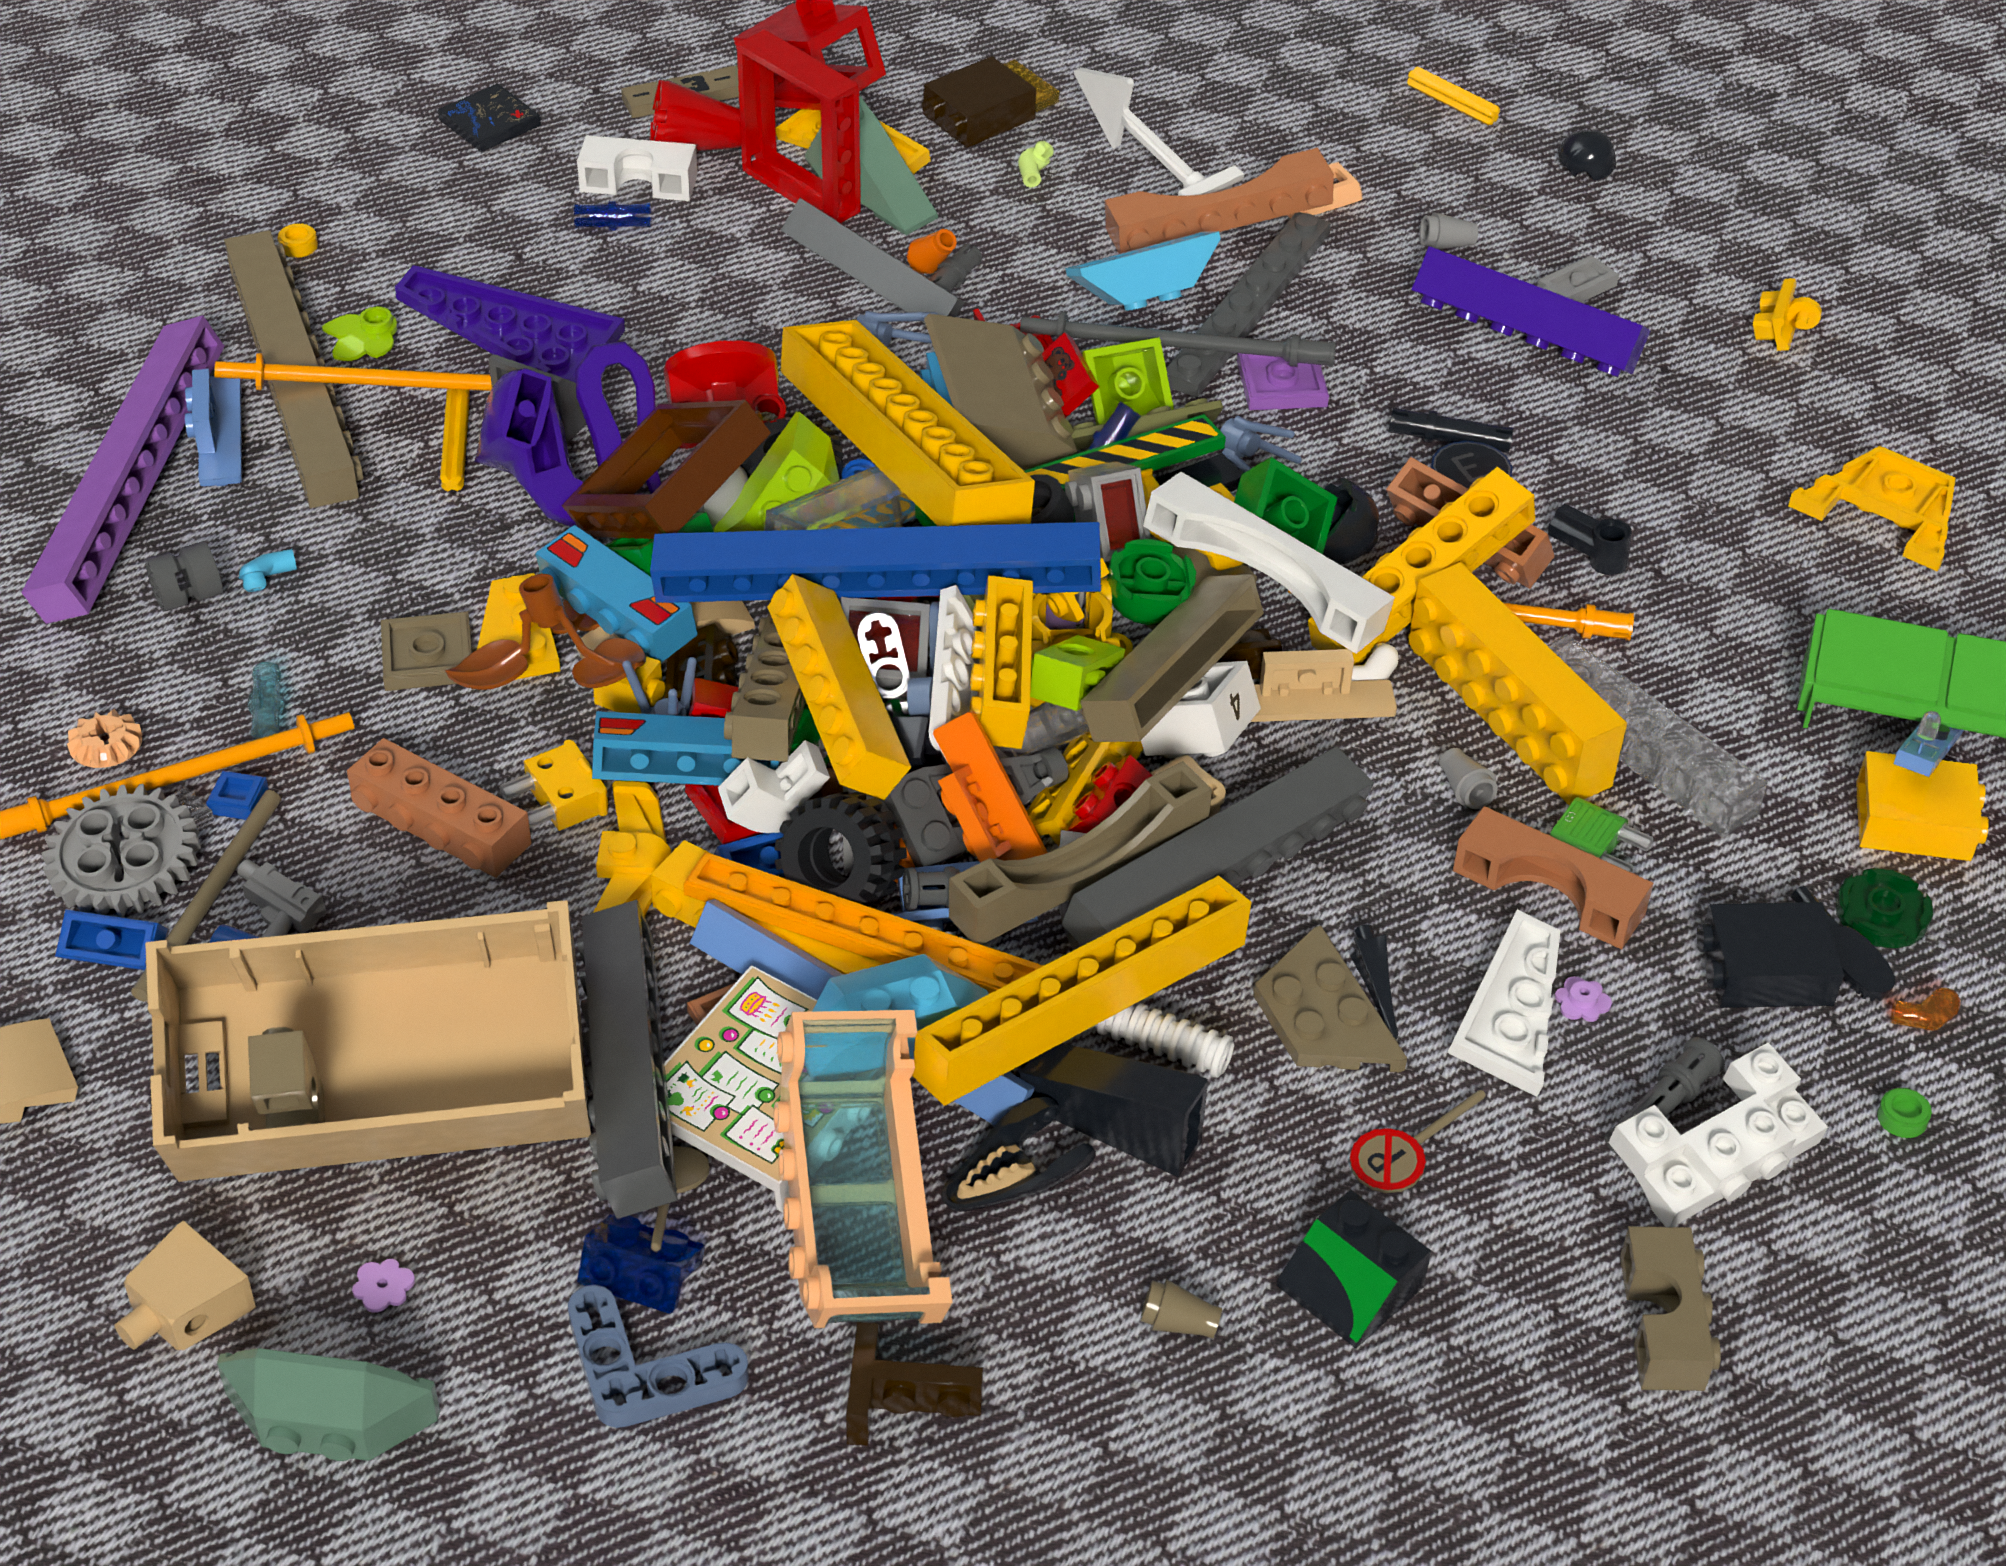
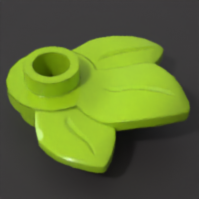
M376 306L365 309L360 315L346 314L324 324L322 331L339 339L332 351L334 359L353 361L360 359L365 354L378 358L388 353L394 345L393 335L398 327L396 318L391 314L390 310Z

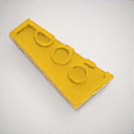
M800 109L776 127L777 139L808 149L821 127V110ZM879 121L912 174L931 161L929 149Z

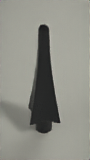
M1361 925L1354 931L1356 936L1354 941L1357 947L1350 957L1360 973L1380 1017L1396 1040L1399 1033L1391 996L1387 935L1384 934L1376 937L1371 925Z

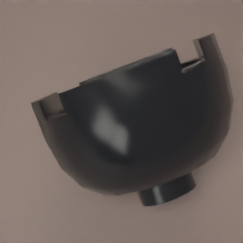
M1340 478L1342 484L1338 487L1330 483L1324 488L1338 497L1323 555L1339 565L1350 563L1363 554L1369 553L1375 547L1379 538V511L1375 501L1364 489L1346 478Z

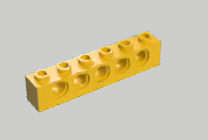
M1496 467L1485 477L1476 479L1469 490L1456 501L1445 504L1438 515L1425 526L1413 530L1406 541L1393 552L1381 556L1375 566L1365 573L1362 578L1385 592H1390V595L1394 596L1395 599L1384 632L1357 654L1352 652L1354 665H1360L1372 654V649L1375 645L1388 642L1412 622L1419 579L1460 562L1472 573L1535 521L1534 494L1499 467ZM1311 616L1308 620L1311 645L1317 650L1347 649L1322 634Z

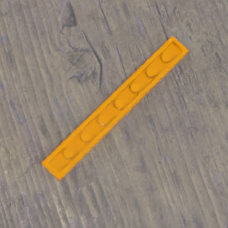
M708 852L702 855L683 883L684 895L704 902L716 899L742 915L885 964L925 954L983 987L989 994L1043 966Z

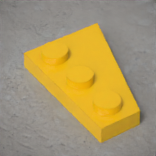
M534 573L492 580L477 649L498 640H513L518 642L519 645L521 644L522 620L519 613L525 610L526 607L520 594L519 586L524 580L534 576ZM531 622L530 651L523 655L527 659L529 666L515 680L560 672L559 657L551 629L540 628L537 623Z

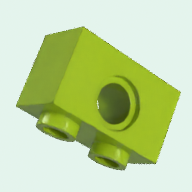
M1076 635L1036 652L1031 660L1030 697L1075 711L1082 709L1080 701L1124 659L1125 648Z

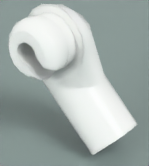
M1387 643L1375 645L1372 649V654L1364 665L1353 666L1351 681L1387 680L1398 664L1399 657L1395 647Z

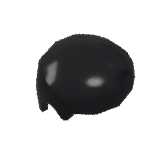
M1585 129L1573 132L1562 142L1558 149L1560 165L1567 167L1574 177L1579 172L1586 171L1593 180H1600L1611 175L1616 168L1615 150L1611 139L1599 130Z

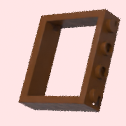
M746 400L659 404L561 506L578 527L592 537L654 539L655 534L677 533L771 432L762 422L763 417L760 411H754ZM682 443H700L652 495L635 494Z

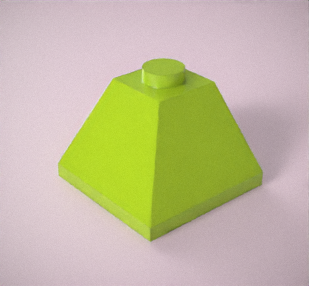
M1160 337L1082 351L1083 358L1100 386L1091 394L1096 425L1107 424L1111 419L1124 414H1131L1133 418L1145 416L1149 411L1163 406H1169L1171 410H1174Z

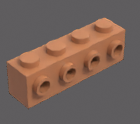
M1412 457L1409 458L1386 488L1394 508L1393 514L1408 526L1417 524L1421 527L1435 518L1445 504L1456 501L1469 490ZM1530 524L1484 563L1494 568L1495 573L1507 583L1514 585L1516 582H1519L1530 589L1555 555L1548 533Z
M385 738L381 739L347 770L351 799L359 809L376 814L389 821L400 831L410 832L425 840L436 850L446 851L461 859L472 869H480L497 878L532 844L528 812Z

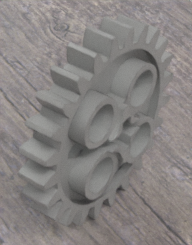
M124 784L120 785L117 795L111 797L105 789H101L100 800L93 802L86 796L83 797L82 801L85 808L81 811L67 808L66 811L70 821H55L54 827L58 835H50L45 838L49 850L42 852V857L46 864L43 870L55 896L62 897L67 908L77 904L80 912L89 913L95 908L99 915H107L110 909H115L120 918H124L127 907L134 906L139 914H143L144 902L148 900L157 906L162 905L159 894L163 891L176 895L178 890L174 881L190 880L191 877L186 867L198 865L195 852L201 850L197 837L199 831L186 805L180 806L177 796L174 794L165 798L162 789L159 787L148 796L144 784H140L133 794H128ZM120 823H121L122 833H123V835H124V837H125V840H123V841H122V838H121L120 833H119ZM119 861L122 862V865L124 867V879L122 881L121 877L123 872L118 863Z

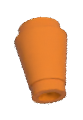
M941 229L914 239L910 243L907 252V260L910 267L921 274L936 272L938 265L956 247L957 240L955 235L948 229Z

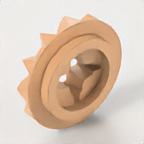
M115 709L111 710L107 715H100L95 711L91 719L80 718L78 719L77 728L68 731L69 743L67 746L71 757L81 765L92 768H106L121 764L130 759L142 744L140 724L135 723L131 714L120 716ZM107 733L110 737L108 739L109 744L105 745L98 735Z

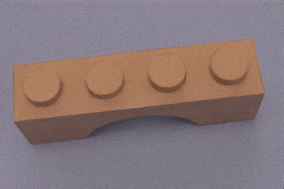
M1485 806L1459 838L1453 872L1492 890L1519 881H1533L1552 886L1564 893L1575 905L1579 915L1580 931L1621 950L1646 915L1654 884L1634 873Z

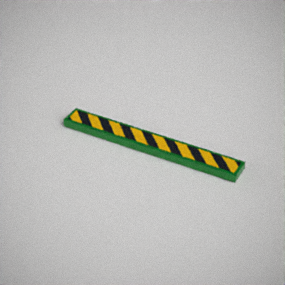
M1205 414L1036 466L1024 470V472L1029 476L1038 474L1058 479L1065 492V483L1070 482L1068 470L1117 461L1139 467L1140 470L1152 468L1155 471L1225 448L1226 436ZM915 504V517L923 527L937 526Z

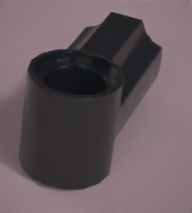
M1563 504L1556 510L1552 521L1549 523V536L1590 556V565L1598 573L1616 575L1625 571L1628 567L1632 529L1626 522L1611 518L1599 521L1567 504Z

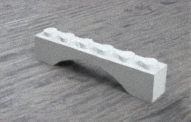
M1183 472L1178 473L1151 492L1143 524L1145 528L1177 547L1199 549L1220 554L1245 563L1267 574L1286 587L1302 602L1322 634L1356 654L1384 632L1395 599L1394 596Z

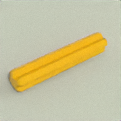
M1415 67L1408 74L1407 84L1410 87L1488 126L1492 125L1499 118V106L1420 67Z

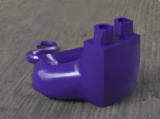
M625 341L592 345L575 370L576 397L593 441L598 467L622 443L620 431L603 393L601 378L606 368L619 363L630 372L636 387L637 427L656 408L655 384L647 361ZM526 368L506 373L493 385L486 401L480 440L474 462L513 474L546 517L569 527L573 525L578 527L561 505L584 482L575 476L569 460L565 431L553 392L551 377ZM658 470L646 481L651 495L662 484Z

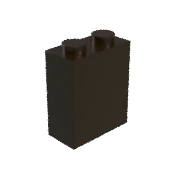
M990 56L923 84V115L948 133L949 136L968 148L1034 120L1036 88L999 60Z

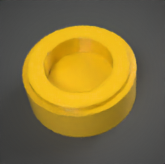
M306 224L288 225L280 230L277 236L278 243L283 245L285 255L289 257L308 256L316 251L318 247L315 229Z

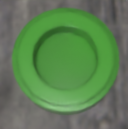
M1895 1088L1885 1093L1877 1112L1878 1120L1882 1127L1889 1133L1902 1138H1914L1924 1133L1932 1115V1109L1928 1100L1920 1093L1907 1088Z

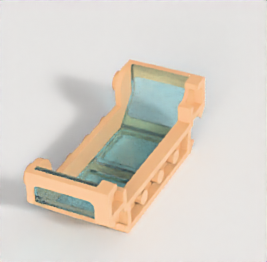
M914 1010L792 1012L785 1032L778 1033L777 1055L779 1063H782L780 1101H776L774 1105V1128L776 1133H783L785 1149H780L779 1176L781 1181H788L790 1197L785 1198L783 1207L784 1225L786 1229H793L795 1247H790L789 1274L791 1279H798L800 1298L814 1328H825L827 1323L918 1319L920 1324L941 1323L953 1303L949 1277H939L942 1272L941 1263L933 1262L910 1082L915 1070L914 1059H910L907 1038H914L917 1035Z

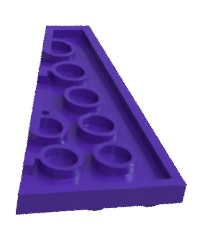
M415 265L408 270L395 286L397 300L491 354L513 360L575 383V370L592 345L616 343L625 332L624 318Z

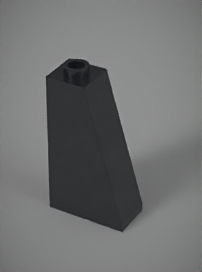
M1065 1043L1055 1046L1018 1067L1016 1076L1035 1087L1030 1099L1050 1097L1058 1104L1060 1113L1055 1118V1121L1176 1177L1180 1176L1202 1142L1208 1079L1202 1076Z

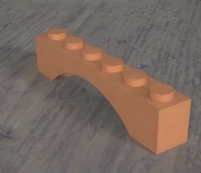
M1314 148L1282 156L1270 169L1260 176L1242 185L1220 192L1203 195L1173 196L1138 191L1105 200L1106 230L1118 253L1121 254L1203 231L1221 232L1333 204L1334 173L1319 149Z

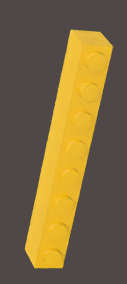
M1218 875L917 1031L914 1048L915 1070L912 1076L944 1106L1244 946L1252 902Z

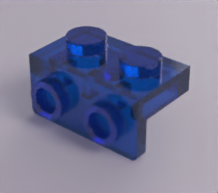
M610 1214L584 1238L577 1281L582 1286L597 1285L605 1287L611 1291L613 1296L671 1314L678 1307L682 1282L702 1264L705 1244L690 1240L683 1232L664 1230L661 1249L653 1251L651 1249L654 1228L641 1224L639 1219L630 1215L617 1219L615 1215Z

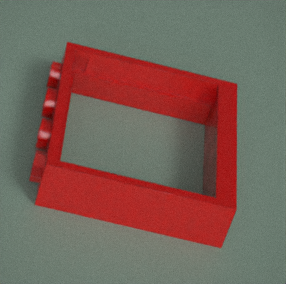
M765 29L737 43L742 171L796 204L798 199L801 198L840 223L860 213L859 84ZM774 72L819 98L821 101L822 179L777 152ZM752 155L756 157V159L753 161H751Z

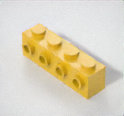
M988 575L984 599H976L973 610L972 626L980 627V631H974L971 658L979 659V664L973 663L970 691H978L977 697H971L969 711L976 713L992 746L1022 749L1030 713L1033 581Z

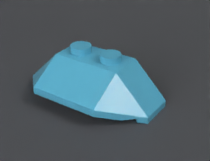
M1203 231L1065 268L1069 278L1108 304L1124 305L1125 311L1139 309L1147 306L1146 299L1158 296L1159 301L1171 300L1181 297V290L1194 287L1220 241L1219 231Z
M921 954L829 978L812 1012L914 1010L917 1031L983 998L989 993L983 987L929 956ZM886 1028L804 1029V1064L811 1081H826L882 1066ZM915 1037L907 1038L910 1058L914 1057Z

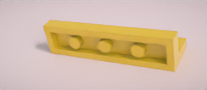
M1084 720L1062 754L1068 767L1067 780L1043 789L1037 794L1027 810L1039 836L1049 834L1059 846L1061 830L1067 831L1076 817L1072 812L1074 806L1085 794L1092 791L1095 787L1091 780L1096 772L1107 762L1110 761L1115 765L1128 755H1132L1137 760L1143 750L1141 741L1093 742L1088 724Z

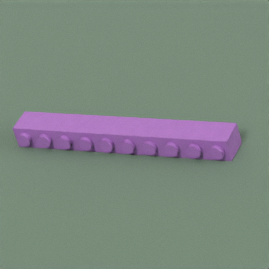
M203 315L163 326L21 593L46 624L89 614L185 425V413H191L187 409L185 387H192V370L209 369L211 374L215 361L218 360L224 348L223 343Z

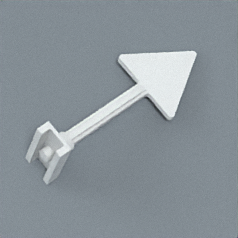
M1081 67L1074 70V75L1111 147L1114 149L1121 145L1125 127L1183 183L1184 189L1178 192V196L1220 192L1232 188L1233 184L1243 180L1244 173L1236 165L1208 178H1205L1198 171L1194 172L1129 110L1134 85L1132 78Z

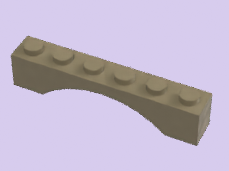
M1182 761L1146 779L1132 796L1111 816L1071 843L1049 853L1028 859L1004 861L989 858L949 878V918L970 941L983 945L1072 899L1073 895L1207 820L1210 814L1212 789Z

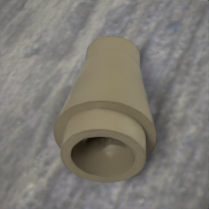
M1166 1279L1164 1284L1152 1280L1143 1305L1140 1321L1152 1325V1331L1203 1335L1213 1339L1219 1325L1222 1308L1206 1302Z

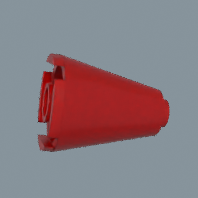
M670 80L658 81L653 102V110L655 111L653 122L650 125L649 141L696 144V151L741 147L740 109Z

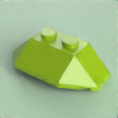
M796 411L745 483L736 502L713 528L714 532L814 530L824 526L843 500L830 437L802 413Z

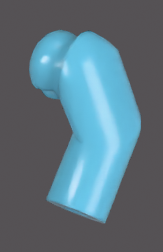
M288 549L263 554L243 565L239 571V579H243V588L248 592H257L265 589V576L297 570L293 550Z

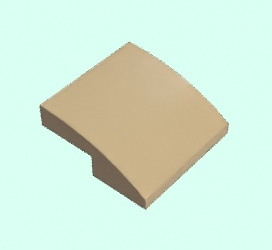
M50 1019L31 1020L0 1027V1124L21 1122L25 1107L75 1102L78 1085Z

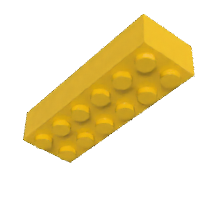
M1461 562L1419 579L1408 642L1413 652L1421 656L1437 672L1439 678L1447 682L1463 698L1465 704L1469 708L1474 709L1490 726L1492 731L1497 736H1500L1518 754L1521 761L1528 764L1545 781L1548 788L1556 792L1569 806L1576 797L1587 799L1611 788L1615 778L1627 722Z

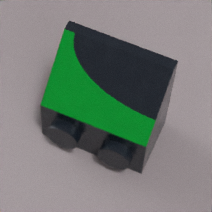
M1350 1189L1315 1220L1278 1277L1276 1286L1357 1349L1424 1288L1431 1250Z

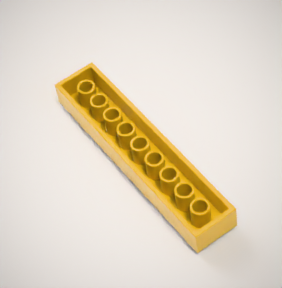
M848 320L783 327L781 373L937 526L1031 524L1035 481L860 322Z

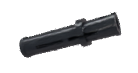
M1397 407L1392 409L1388 433L1424 438V442L1432 443V440L1451 443L1462 441L1480 442L1497 448L1501 452L1509 453L1513 427L1449 418L1437 415L1438 411L1429 410V413H1423Z

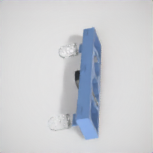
M1928 711L1923 715L1920 724L1895 753L1897 755L1893 764L1930 777L1964 730L1950 728L1941 724V716L1935 711Z

